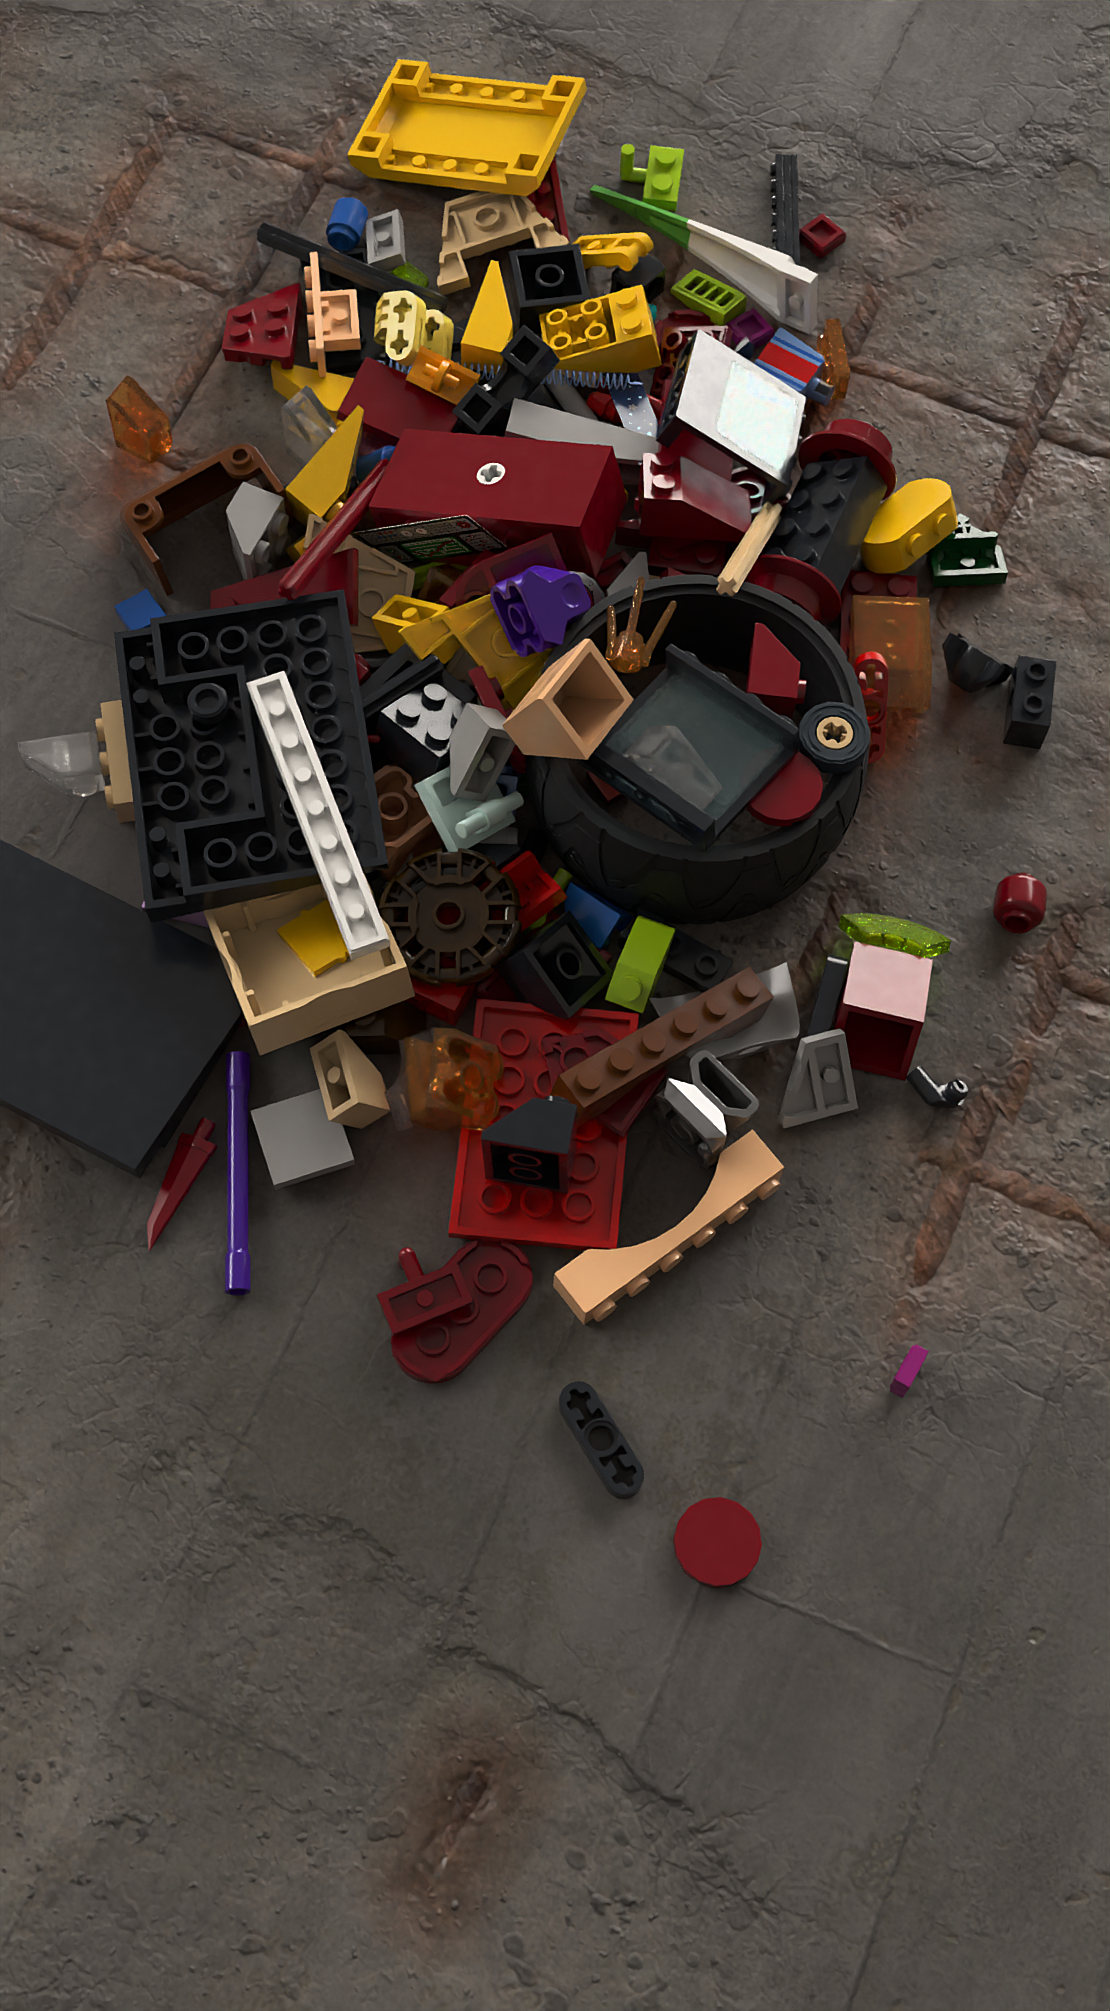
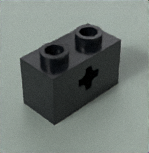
M1018 656L1009 679L1003 744L1041 749L1051 724L1057 661Z

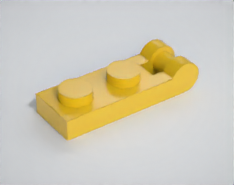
M643 232L580 236L572 243L579 244L584 269L595 266L612 268L618 265L621 269L630 271L638 264L639 257L646 256L653 249V241Z

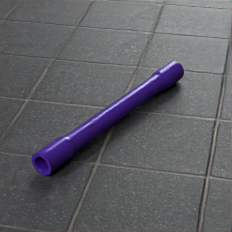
M233 1051L226 1054L228 1147L225 1293L240 1296L251 1292V1256L248 1251V1093L250 1091V1054L244 1051Z

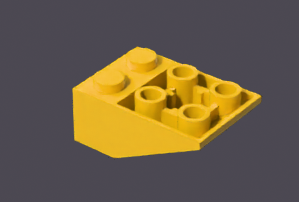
M642 285L626 288L615 293L539 315L543 341L552 348L560 359L553 369L598 373H636L662 365L653 319Z

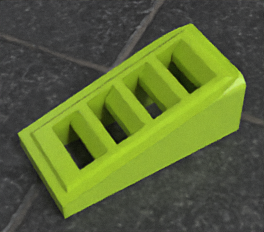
M696 269L688 273L670 290L672 295L690 309L708 315L710 321L715 326L716 323L718 326H726L727 322L745 313L747 297L743 293ZM691 284H697L691 291L687 289ZM702 290L706 291L702 296L698 295Z

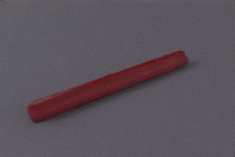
M381 459L280 580L278 583V593L281 597H286L289 601L295 600L369 510V503L389 461L387 459Z

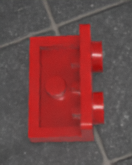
M529 850L500 870L502 873L507 872L519 891L523 907L519 911V921L522 922L521 932L567 898L563 889L541 868L535 855ZM485 881L478 888L482 892L490 883ZM490 910L491 920H502V911Z

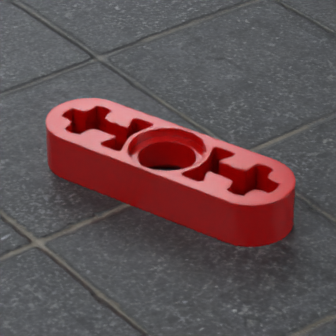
M865 652L859 655L853 663V669L859 681L863 700H875L880 705L877 714L867 717L873 743L869 750L868 764L878 761L883 756L886 739L889 672L885 658L876 652ZM870 664L875 665L876 671H879L874 673L873 676L874 689L867 688L866 675L863 672L867 670Z

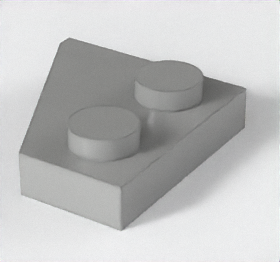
M840 1028L801 1038L778 1115V1122L783 1129L858 1109L846 1037Z

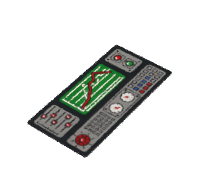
M467 515L354 532V535L369 546L401 564L478 554L485 548L491 552L508 549L507 546Z

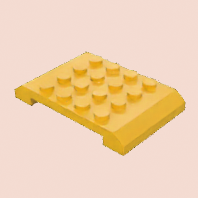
M398 59L347 154L350 165L369 178L526 197L538 189L587 90L585 78L552 75L548 85L435 74L431 73L429 62Z

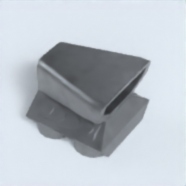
M701 1050L690 1061L688 1083L668 1078L666 1087L655 1096L658 1107L652 1113L658 1126L699 1167L707 1169L712 1165H717L720 1153L724 1148L727 1133L749 1120L758 1111L759 1101L710 1052Z

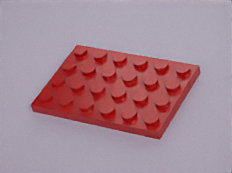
M477 999L448 1231L449 1238L481 1239V1241L499 1242L501 1240L522 1245L584 1251L587 1249H617L628 1133L621 1138L593 1119L577 1127V1149L568 1194L487 1180L485 1178L481 1136L483 1130L533 1098L544 1099L546 1096H549L552 1086L542 1038L557 1035L559 1037L583 1033L584 1030L601 1028L613 1037L621 1040L638 1030L639 1013L580 1008L569 1019L563 1020L530 1003Z

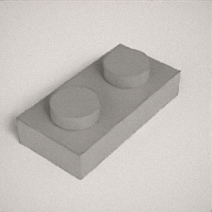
M397 209L367 219L368 265L383 271H392L398 266L406 264L403 219L399 210Z

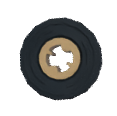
M826 702L816 705L805 713L798 726V729H800L799 752L810 758L819 771L824 773L840 774L852 770L863 761L870 746V728L865 717L855 708L844 703ZM827 733H830L833 737L840 735V743H837L834 739L827 741Z

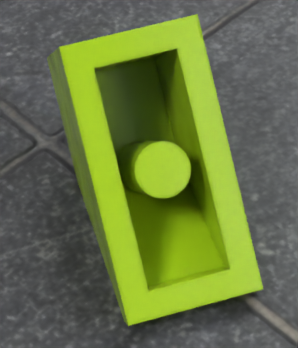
M639 915L637 916L617 961L605 1000L640 1013L646 1010L651 1003L649 998H653L676 931L675 928Z

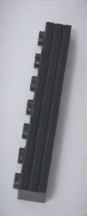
M777 153L774 163L771 162L770 176H774L770 183V193H774V196H771L770 208L774 209V213L771 214V226H775V230L772 229L771 243H775V247H772V250L791 256L794 263L800 266L797 154Z

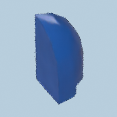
M569 883L565 894L567 896L565 899V912L571 911L594 946L599 949L608 947L610 945L609 939L614 930L617 929L622 932L634 916L592 890L576 883Z

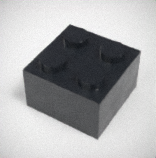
M579 244L509 251V284L518 331L525 325L534 334L542 333L539 315L591 299Z
M433 679L380 711L374 735L380 736L381 740L379 743H372L371 745L415 780L421 782L450 766L449 737L466 704Z

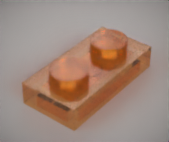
M840 318L825 319L823 334H818L817 353L825 359L822 380L835 386L831 399H845L850 380V371Z

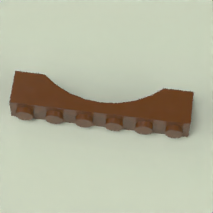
M749 966L559 1074L549 1096L563 1097L569 1100L570 1104L577 1105V1127L605 1112L630 1090L674 1060L708 1043L731 1038L759 1022L774 996Z

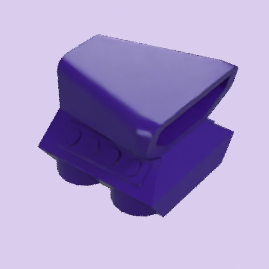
M540 565L532 566L523 573L502 580L491 588L490 600L513 651H516L519 656L524 658L531 654L541 653L547 649L562 645L565 632L576 620L582 618L591 606L590 598L577 573Z

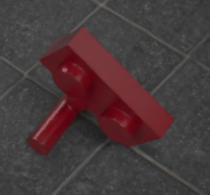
M410 1247L400 1250L397 1261L398 1267L404 1270L408 1282L377 1294V1299L392 1336L473 1303L457 1262L424 1275L417 1256Z

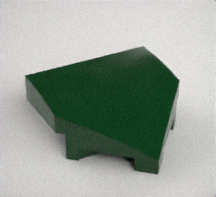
M960 513L957 515V529L928 551L927 561L932 586L1005 584L1008 571L1001 547L997 546L999 534L994 531L983 532L969 524L970 518Z

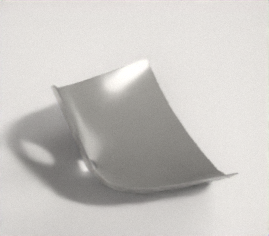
M787 962L756 974L774 996L759 1022L731 1038L708 1043L685 1055L692 1059L697 1052L707 1050L718 1061H726L753 1055L797 1038L800 1031L799 1014ZM696 991L674 997L649 999L661 1017L702 994V992Z

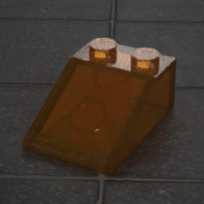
M853 595L850 637V663L852 667L859 655L865 652L879 653L885 658L889 672L887 711L917 713L927 711L931 708L932 686L929 598ZM870 664L867 670L863 672L866 675L867 688L874 689L873 676L874 673L879 671H876L875 665ZM871 699L864 701L866 711H879L880 705L878 702Z

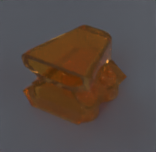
M435 1028L433 1043L405 1037L404 1053L411 1122L438 1132L456 1128L485 1130L488 1128L490 1120H493L499 1111V1100L493 1087L494 1081L499 1080L503 1074L504 1063L502 1056L498 1052V1046L452 1028Z

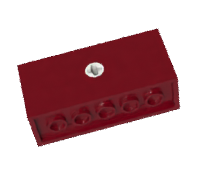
M404 429L368 507L377 529L467 515L507 546L508 549L506 550L552 532L567 571L582 572L596 579L627 502V496L613 446ZM499 550V551H492V552H493L494 554H499V553L504 552V551H506V550ZM480 553L427 562L469 566Z

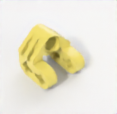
M410 291L386 292L381 296L376 306L373 341L379 345L386 346V353L391 359L402 366L413 365L420 346H424L451 360L454 328L450 318L438 310H426L424 301Z

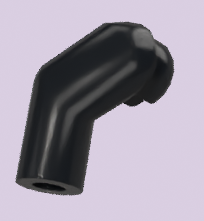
M922 1066L914 1069L906 1077L907 1081L929 1106L956 1108L963 1104L964 1098L968 1095V1088L961 1080L955 1079L948 1084L935 1083Z

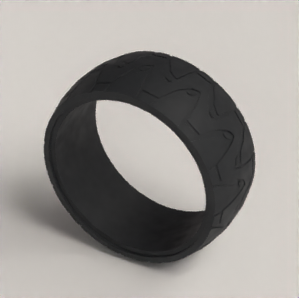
M676 575L662 577L660 580L656 578L638 583L635 587H627L606 597L591 607L589 612L570 626L564 634L563 644L553 649L540 672L543 675L548 667L581 641L591 639L617 677L637 669L666 663V648L670 644H673L683 652H691L698 658L700 663L723 666L748 675L755 623H761L800 662L799 679L806 680V690L803 704H796L795 709L802 717L816 705L826 702H839L855 708L867 721L861 688L851 663H848L847 656L832 635L817 620L815 621L813 616L798 605H793L790 600L748 582L742 583L734 596H730L726 592L720 595L716 590L719 585L718 578H714L711 575ZM827 733L826 740L834 739L837 743H840L841 736L833 737L830 733ZM869 749L863 761L852 770L840 774L827 773L828 785L822 792L819 806L811 817L804 821L802 819L798 822H793L791 826L781 827L759 838L735 844L710 846L705 852L694 845L663 841L645 835L610 816L582 789L574 778L565 758L528 755L526 761V780L537 820L552 848L563 864L568 866L574 876L590 890L629 912H636L637 907L640 906V909L660 915L664 918V922L713 924L716 921L720 923L747 917L767 909V906L771 905L772 907L803 886L829 860V855L835 852L840 845L857 811L864 789Z

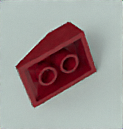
M657 452L655 454L643 453L638 486L639 535L741 542L752 524L749 491L680 455H670L665 452Z

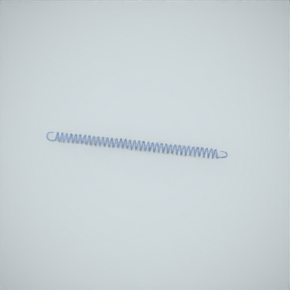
M390 358L389 367L392 368V359ZM396 362L395 369H398V371H400L399 363ZM471 363V367H470V370H472V371H473V363ZM478 363L477 371H476V373H478V374H480V364H479V363ZM484 364V371L480 380L483 379L484 374L487 380L490 379L491 374L492 378H494L493 364L491 365L489 378L487 377L486 364ZM412 365L409 366L408 372H406V366H403L401 372L404 370L408 375ZM552 369L551 378L549 382L548 375L546 377L548 385L551 383L552 377L555 385H557L560 377V383L562 386L565 384L566 378L568 386L571 385L573 380L575 387H577L579 380L581 386L584 387L587 379V384L590 388L593 383V378L595 388L599 386L600 379L601 387L603 389L606 386V382H608L609 389L612 388L614 382L616 390L619 388L620 381L623 390H625L627 381L629 384L643 385L642 382H630L629 374H627L625 386L623 387V376L622 374H620L618 386H616V374L614 373L610 386L608 372L606 374L604 386L602 382L601 372L599 374L597 386L595 372H593L590 385L588 371H586L584 384H582L581 370L579 371L577 384L575 382L574 370L572 371L570 384L568 380V370H566L563 384L561 378V369H559L556 383L554 369Z

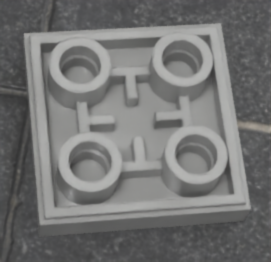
M320 1089L250 1111L275 1190L355 1165L343 1124L328 1120Z

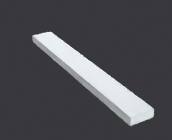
M285 671L246 683L351 960L390 947L389 937Z

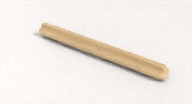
M766 502L760 509L717 579L719 585L716 590L720 595L726 592L728 595L734 596L738 592L781 519L779 513L782 507L780 504L777 503L773 506Z

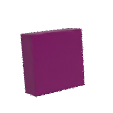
M754 307L726 323V326L733 331L731 339L737 345L747 337L755 346V349L769 342L775 334V330Z
M917 1344L915 1346L912 1345L892 1380L889 1391L901 1398L904 1397L929 1353L928 1350Z

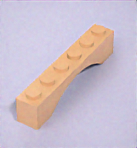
M752 1129L720 1153L715 1175L706 1194L695 1209L677 1226L655 1239L635 1246L611 1250L587 1249L554 1273L553 1287L583 1325L593 1318L597 1322L603 1320L617 1307L615 1302L628 1293L630 1297L637 1295L650 1283L648 1278L659 1269L664 1273L669 1271L683 1259L681 1253L693 1244L696 1248H700L716 1234L714 1229L724 1221H727L729 1224L734 1223L748 1211L747 1204L758 1196L761 1200H765L777 1191L781 1186L779 1181L784 1166Z

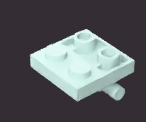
M450 766L414 785L448 852H458V848L468 849L512 824L516 820L511 811L523 805V798L520 793L514 791L503 797L497 783H495L486 802L454 796L451 793Z

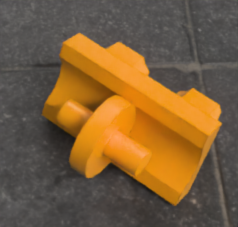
M420 346L406 380L457 405L475 383L478 384L481 375L424 346Z

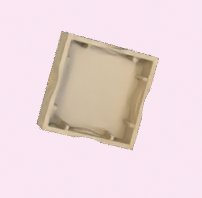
M367 881V884H368V886H369V889H370L371 894H372L373 899H374V895H373L372 889H371V887H370V885H369V883H368V881ZM322 884L203 911L259 1055L266 1054L415 996L407 965L388 924L383 919L382 922L390 940V947L353 960L349 956L345 963L339 962L314 977L280 938L277 929L300 916L302 910L308 911L328 899Z

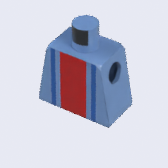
M780 327L754 364L804 395L806 401L810 398L826 406L833 396L835 386L821 380L825 363L823 356ZM746 373L744 397L786 411L793 403Z

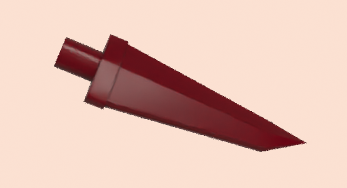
M201 1118L193 1135L181 1133L177 1141V1147L147 1222L149 1252L218 1147L208 1141L216 1127V1124L211 1120Z

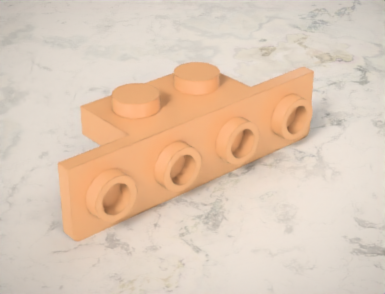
M311 252V266H304L306 289L312 288V290L306 291L307 313H314V315H307L309 337L316 338L315 340H309L310 362H318L319 377H326L325 352L361 349L356 289L321 291L317 252Z

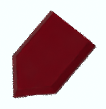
M601 1028L584 1030L583 1033L559 1037L557 1035L542 1038L552 1088L559 1074L619 1040ZM665 1068L658 1070L621 1097L605 1112L594 1117L593 1120L623 1138L663 1083L668 1070Z

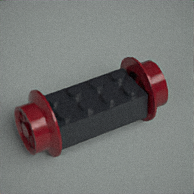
M845 418L830 422L824 431L813 433L802 442L798 451V462L802 474L764 555L758 556L743 583L748 582L783 596L790 600L793 605H798L813 616L815 621L817 620L822 626L831 623L837 618L842 607L841 590L881 501H884L893 493L897 483L896 470L891 462L893 456L892 446L881 431L863 421Z

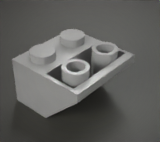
M242 482L226 509L234 557L243 579L248 580L274 572L279 558H284L287 555L285 549L291 545L292 539L288 533L289 517L285 511L284 497Z

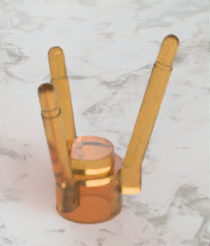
M642 576L637 579L627 629L622 631L619 637H616L615 608L612 605L607 608L608 646L605 658L609 660V664L614 669L625 673H635L641 669V666H649L651 653L677 607L675 601L669 603L645 646L643 637L635 632L645 585V578Z

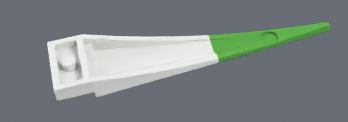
M594 185L589 190L592 195L642 221L703 260L754 299L779 322L809 335L817 326L818 274L796 265L791 256Z

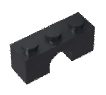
M525 325L521 327L501 351L503 363L494 378L484 386H479L475 383L452 410L476 435L497 436L508 423L514 398L526 401L560 361L552 348Z

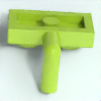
M624 144L621 147L620 178L623 181L645 183L644 203L663 210L676 212L684 149L651 145L647 169L633 167L634 146Z

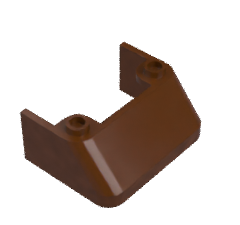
M248 444L228 447L133 499L121 509L120 522L126 534L167 596L174 592L159 558L146 538L240 486L242 482H247L255 477L264 490L284 497L285 511L289 517L288 525L292 527L296 524L284 487L255 447Z

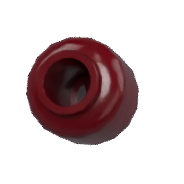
M1017 873L1005 877L996 888L993 904L994 918L1005 930L1012 933H1026L1042 923L1045 916L1048 896L1046 887L1040 880L1027 873Z

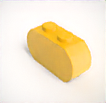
M919 479L907 483L881 503L859 550L864 567L871 572L881 574L905 570L957 529L958 518L950 486L938 479Z

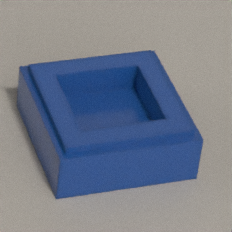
M148 589L114 606L116 614L128 631L151 627L150 618L166 616Z

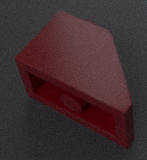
M755 623L746 694L751 693L757 696L765 707L777 715H784L792 719L795 705L803 704L806 690V680L799 679L800 662L764 624Z

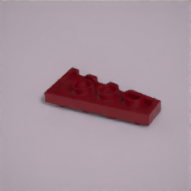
M353 547L333 553L299 595L303 596L344 589L350 626H358L359 550ZM292 566L210 591V609L286 598L279 595L278 583Z

